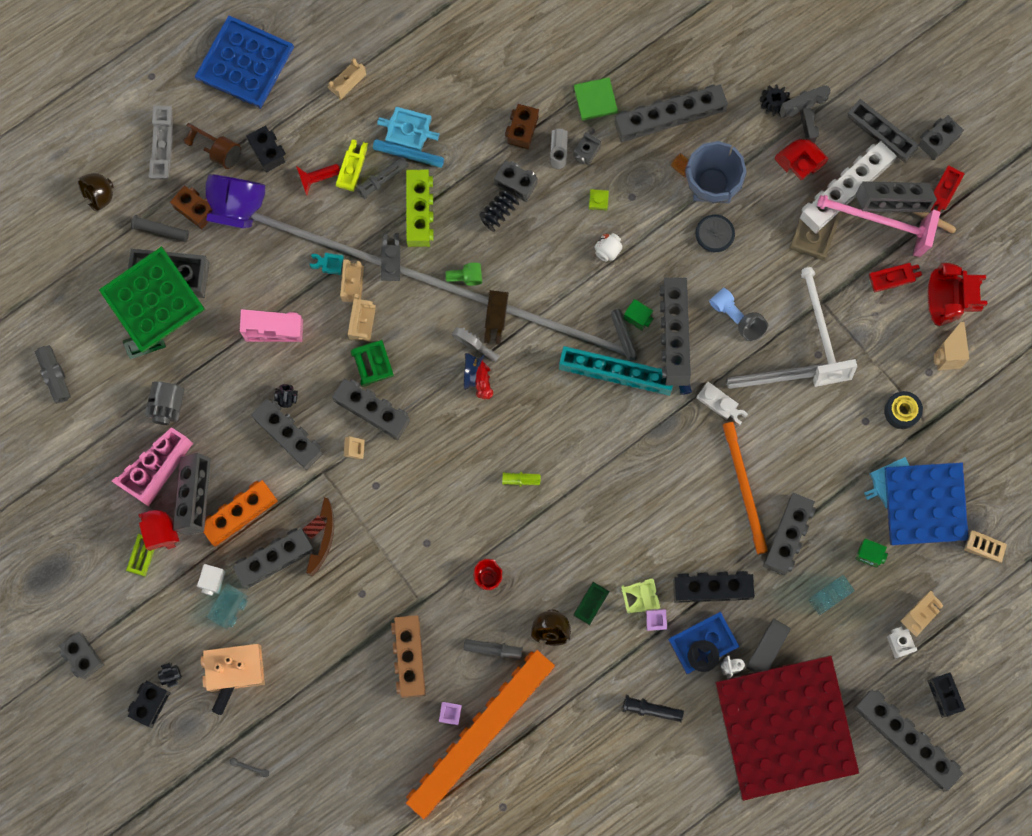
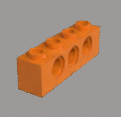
M263 480L260 482L255 481L245 493H238L228 505L227 503L223 504L213 516L208 515L205 517L203 533L214 547L278 502ZM253 496H257L258 502L254 505H250L249 499ZM236 508H242V513L239 516H233V511ZM226 519V525L218 528V521Z

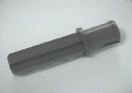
M465 639L463 647L465 651L501 656V659L508 657L521 660L523 647L508 646L506 643L501 645Z

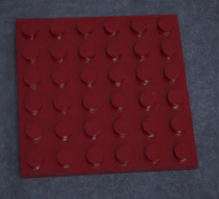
M831 655L715 682L743 801L860 774Z

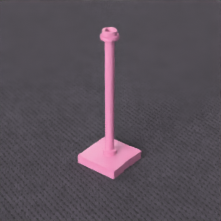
M820 195L817 206L820 209L825 207L916 234L917 240L913 255L921 257L932 247L940 216L939 211L932 210L921 220L920 227H916L829 200L827 195Z

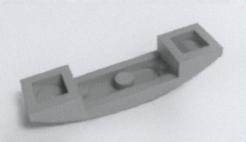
M153 106V143L149 179H168L173 143L172 106Z

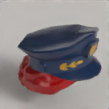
M465 353L464 390H467L469 387H476V396L478 398L490 399L493 396V390L489 384L490 376L488 375L491 369L483 362L485 355L476 358L471 353Z

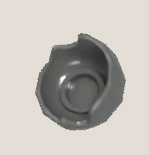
M751 312L742 317L738 324V330L747 341H754L767 331L769 325L760 313Z

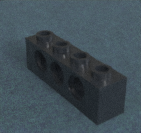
M738 571L736 575H728V572H717L715 576H709V573H697V576L689 577L688 573L677 574V577L673 579L674 603L753 600L755 598L753 574H748V571ZM710 582L717 583L718 591H711L708 584ZM728 582H736L738 589L735 591L730 590ZM696 583L699 586V591H690L689 584Z

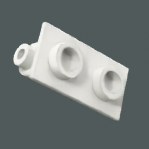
M727 656L723 660L724 662L721 663L722 673L727 676V679L731 678L733 674L739 673L745 667L742 659L730 660V656Z

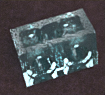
M842 575L808 600L820 616L855 590L846 577Z

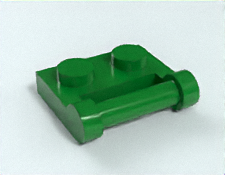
M383 340L357 347L350 351L360 374L361 387L394 377ZM364 353H367L373 376L368 377L361 356Z

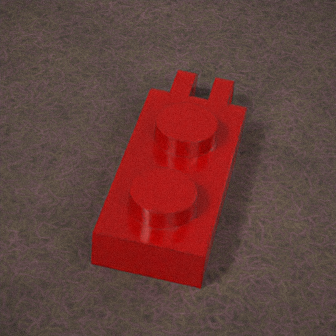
M949 165L947 166L934 190L937 200L930 211L933 210L934 206L938 207L936 211L946 210L965 173Z
M906 263L872 272L868 276L875 293L913 283L916 281V278L922 276V272H913L920 269L919 264L911 266V263Z

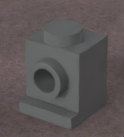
M585 132L573 152V157L581 164L590 165L601 148V141Z

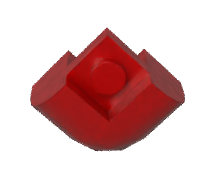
M798 139L781 150L774 160L786 172L791 169L802 181L810 173L814 174L827 163L828 157L812 141Z
M160 510L138 514L142 521L139 522L146 549L151 551L164 546L167 549L176 547L175 543L180 542L177 531L173 530L174 519L169 514Z

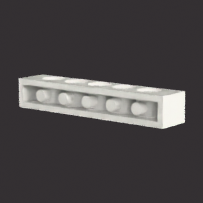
M882 141L877 145L872 144L866 150L867 154L862 157L860 155L853 162L854 166L851 168L847 167L840 174L841 177L838 180L834 179L829 183L828 189L825 192L822 190L815 196V201L812 204L808 202L802 208L803 213L800 219L815 234L840 212L828 207L824 208L825 212L819 211L817 202L820 195H827L829 200L848 205L856 197L855 194L862 181L873 182L893 164L897 155ZM869 160L874 161L876 165L871 164ZM856 172H861L863 176H859ZM846 183L850 185L851 188H846L843 184ZM830 195L836 196L838 200L832 199Z

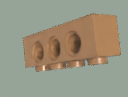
M419 616L395 617V623H391L392 635L396 634L393 652L398 657V662H394L395 674H399L400 681L396 682L397 694H401V698L426 696ZM403 633H411L412 638L409 642L401 640ZM406 652L413 653L412 661H403V655ZM410 671L414 672L415 679L412 682L405 681V674Z

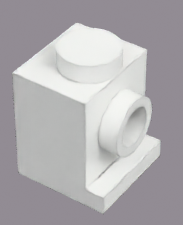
M902 627L891 630L892 634L887 636L895 659L917 651L908 629L903 630ZM900 638H904V645L899 642Z

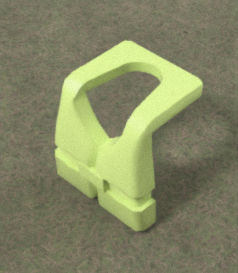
M648 579L643 583L638 582L627 587L621 586L627 613L660 609L659 599L655 594L656 586L654 579ZM626 593L637 597L636 602L631 607L628 605Z

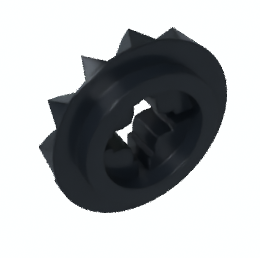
M700 640L689 648L687 658L690 666L696 671L708 672L717 666L719 651L710 641ZM698 649L702 651V653L710 651V653L706 657L708 663L704 660H699L698 662L696 661L700 656Z

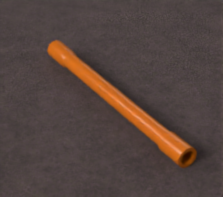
M728 422L722 426L732 455L753 534L757 555L768 552V548L761 530L744 467L734 422Z

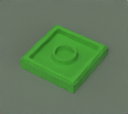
M610 77L574 85L582 121L618 113Z

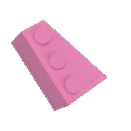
M241 309L240 333L246 342H302L303 319L301 315L294 312L285 314Z

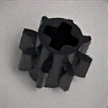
M280 385L279 389H275L274 401H278L280 407L289 408L293 403L296 404L298 391L294 390L292 385Z
M170 662L161 665L162 670L158 671V677L162 686L167 684V687L171 688L179 685L177 680L182 679L178 665L173 666Z

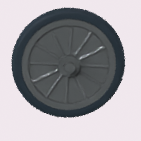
M713 214L700 220L696 227L695 235L697 242L703 249L709 252H722L732 245L735 238V229L729 219L722 215Z

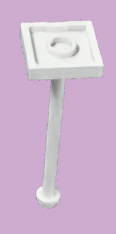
M812 267L804 268L801 270V277L806 279L828 361L827 365L817 367L813 378L814 386L852 380L857 368L856 359L836 363L813 279L815 271Z

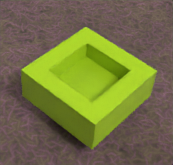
M590 189L589 209L607 211L609 191Z

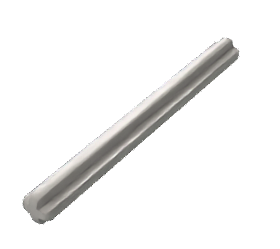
M827 364L727 378V387L732 389L814 377L817 367Z

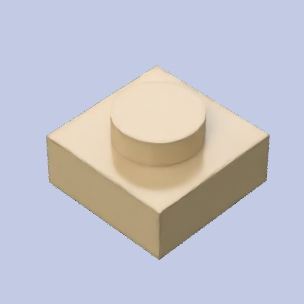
M345 437L344 456L358 460L363 459L365 440Z

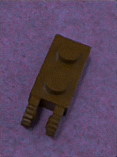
M489 291L484 343H489L491 329H496L498 331L495 342L497 345H501L502 332L505 328L508 292Z

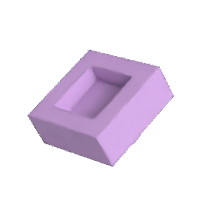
M666 609L645 610L647 631L667 629Z
M442 702L439 722L459 725L462 705Z

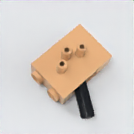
M252 644L203 651L204 656H201V666L205 668V676L202 677L203 687L209 692L220 691L212 708L213 713L223 714L234 689L265 685L261 645Z

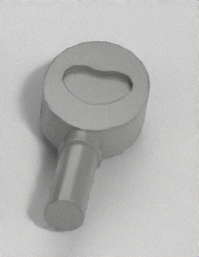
M458 327L453 331L452 336L465 346L479 351L495 362L498 360L499 355L482 345L479 341L480 338L476 337L475 334L472 335V332L468 333V330L465 331V328L460 329Z

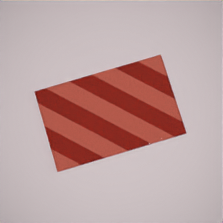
M317 516L302 530L312 539L325 527L326 523Z

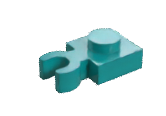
M325 253L324 258H321L318 254H311L312 259H317L318 262L316 264L310 263V268L319 269L322 267L323 273L342 274L344 255Z

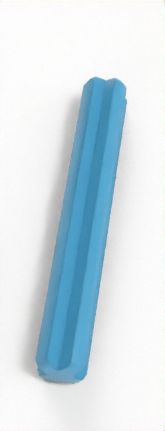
M377 139L373 143V149L440 168L444 164V158Z

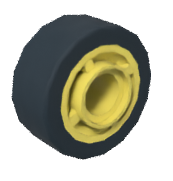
M901 391L889 398L885 405L884 414L886 420L893 427L908 429L920 420L923 414V406L917 395ZM899 407H905L908 414L901 413Z

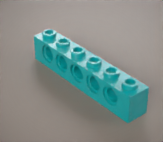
M563 346L559 370L663 395H671L673 386L666 385V378H662V369Z

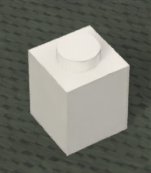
M204 564L197 587L202 589L201 593L211 596L213 593L219 594L226 571Z

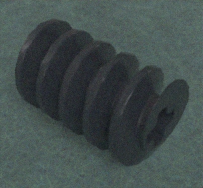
M501 190L499 196H495L494 201L489 202L490 207L486 206L484 208L485 212L479 213V217L489 230L495 232L493 225L500 227L501 225L498 220L504 222L505 218L503 215L510 216L508 209L514 211L513 204L519 205V202L513 195Z

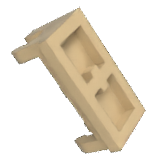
M353 58L351 64L333 82L330 81L328 83V89L342 99L366 76L365 66L362 64L358 65L356 59Z
M343 260L340 292L342 302H353L354 298L361 300L364 266H362L360 261L354 264L350 263L349 260Z
M354 298L348 330L350 340L370 342L376 305L373 302Z
M932 591L921 598L900 621L916 637L940 612L938 608L941 609L943 607Z

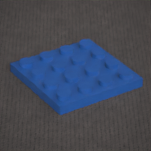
M228 15L197 71L195 79L261 109L294 49V45Z
M963 462L884 467L890 545L968 540Z

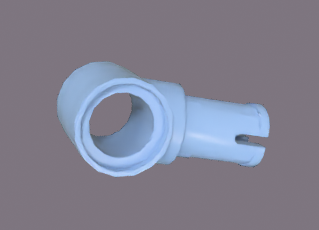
M722 288L709 300L711 306L716 311L727 313L736 324H739L744 316L734 305V297L726 288Z

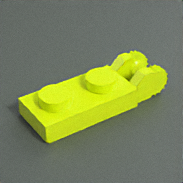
M352 139L349 149L346 151L336 182V187L353 192L355 191V185L357 184L368 143L363 142L360 153H354L357 147V140Z

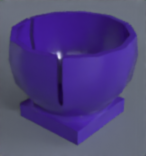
M208 174L205 196L212 212L207 214L206 221L239 228L252 227L253 220L250 217L262 205L265 196V184Z

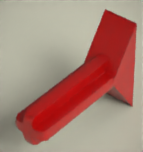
M338 164L310 173H306L297 167L306 196L312 183L339 175L340 173Z

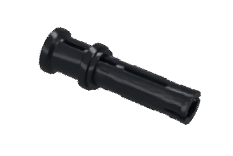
M627 694L622 712L638 713L639 716H644L645 714L680 723L684 714V710L647 702L644 698L641 700L631 698Z

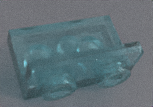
M227 584L206 617L226 630L228 627L232 628L237 621V613L246 607L248 596Z

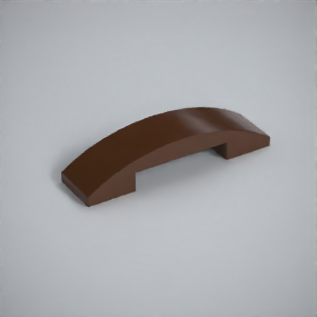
M325 497L320 517L327 521L319 555H310L306 571L308 576H313L320 569L328 556L333 541L334 513L329 499Z

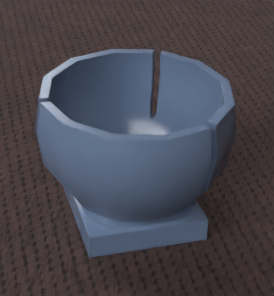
M720 141L702 144L690 155L685 168L688 186L693 192V201L710 202L713 204L730 203L731 198L742 189L747 175L743 156L735 147L732 148V145Z

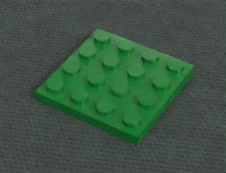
M162 246L99 289L142 353L206 310Z

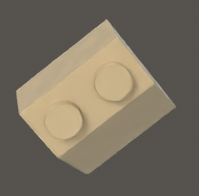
M960 322L934 354V364L937 365L938 370L961 369L969 360L965 322Z

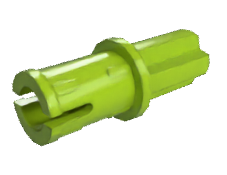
M520 471V473L503 472L502 485H520L522 487V485H540L541 483L540 474H522Z

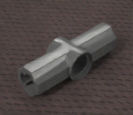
M48 345L38 348L35 354L42 369L40 372L45 384L49 387L54 402L57 404L68 401L71 395L64 380L65 374L60 364L57 363L52 347Z

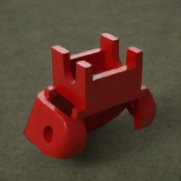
M946 262L941 263L938 268L934 269L928 282V307L934 324L940 327L959 320L964 312H981L983 306L988 304L987 301L981 300L980 286L982 285V280H986V275H967V271H962V267Z

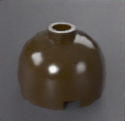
M89 173L79 178L78 186L84 199L88 198L92 202L88 205L97 212L111 202L114 186L109 178L106 179L98 173Z
M554 609L539 614L535 618L531 629V637L539 643L540 640L547 641L545 645H564L567 639L570 640L571 626L568 619Z

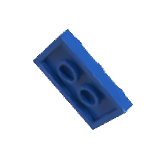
M721 612L668 639L686 674L695 671L690 666L687 657L689 648L697 641L706 640L713 643L719 651V658L739 648ZM698 649L700 656L696 661L698 662L699 660H704L708 663L706 657L708 656L710 651L702 653V651Z

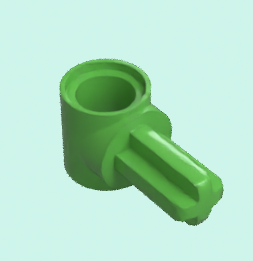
M468 263L464 265L463 270H452L445 273L447 282L464 281L469 286L483 283L480 263Z

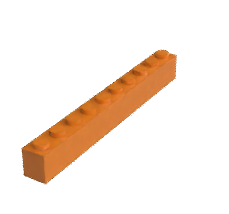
M538 650L535 653L531 651L524 659L525 665L522 668L518 666L511 674L512 680L509 683L505 681L498 689L500 694L496 698L493 696L485 704L487 709L483 713L479 712L473 718L474 724L470 729L466 727L460 733L459 737L461 739L458 743L455 744L453 742L448 747L446 757L444 759L439 758L432 766L435 768L430 775L426 773L419 781L422 785L417 790L413 788L406 796L408 799L406 804L423 819L427 818L555 668V665Z

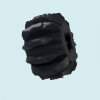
M778 84L775 85L774 89L769 85L767 90L762 91V96L759 99L762 103L761 109H766V114L772 112L773 117L776 115V112L781 116L782 103L791 100L789 98L790 92H784L785 86L779 89Z

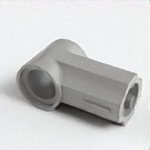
M564 129L552 130L550 164L556 169L563 168L567 162L568 131ZM559 155L563 158L558 160L554 157Z

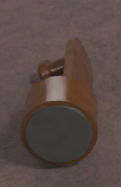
M187 123L186 126L191 128V130L183 140L185 144L192 146L198 132L214 141L211 150L206 147L203 149L209 153L211 161L225 169H230L236 164L241 153V146L225 136L217 139L196 126Z

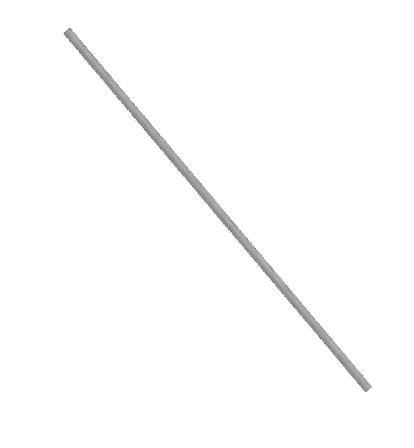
M256 212L250 217L261 223L381 266V258ZM400 265L401 274L488 305L489 297ZM507 305L508 313L625 355L623 347L618 344Z

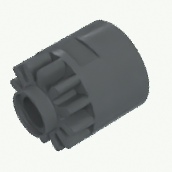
M152 382L145 415L152 417V422L156 424L169 425L170 421L178 422L185 389L171 383Z

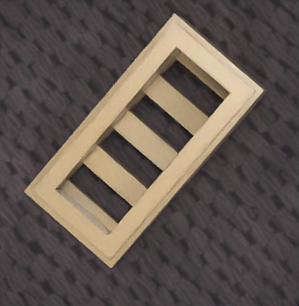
M971 530L968 533V540H966L963 550L1002 563L1007 544ZM975 539H978L977 546L973 547ZM982 541L985 542L983 550L980 549ZM989 544H993L991 552L988 553ZM996 546L1000 547L998 556L994 555Z

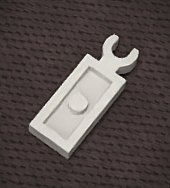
M709 382L706 383L696 397L725 420H728L731 416L736 425L740 426L742 423L738 420V415H742L745 418L748 415L744 410H737L736 408L739 404Z

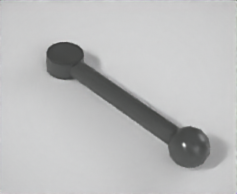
M236 758L230 759L232 766L238 765L260 773L262 777L269 776L267 769L261 770L239 762Z

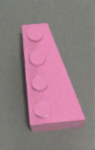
M171 427L153 443V446L147 452H143L136 462L126 467L124 472L119 477H115L111 482L149 507L180 463V457L185 456L193 443L186 436Z

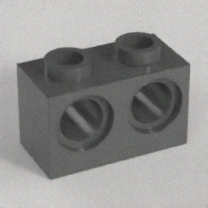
M949 115L944 119L939 118L933 124L934 128L931 131L926 130L920 136L922 140L918 146L933 160H936L964 131ZM942 128L948 129L950 133L944 132ZM929 140H934L937 145L931 144Z
M506 160L494 178V185L525 202L528 201L538 184V177H536L535 173L530 170L525 171L517 163ZM506 173L513 174L511 178H506L504 175ZM523 181L529 182V185L524 187L521 186L520 183Z
M77 632L59 645L62 650L60 655L66 662L69 660L73 666L70 669L77 678L86 679L104 666L83 633ZM74 644H78V651L72 654L71 647ZM88 659L89 667L83 670L82 662Z

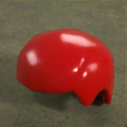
M483 559L474 568V581L483 590H493L502 581V569L495 560Z

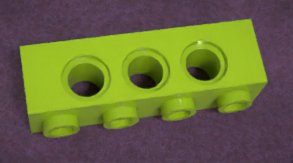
M429 169L406 170L408 247H430V240H434V231L430 229V223L434 222L433 211H430V205H433V194H430V187H433V176L429 175ZM418 188L425 189L422 193L415 192ZM421 205L425 207L422 211L416 210L417 206ZM423 223L425 226L422 229H417L416 225Z

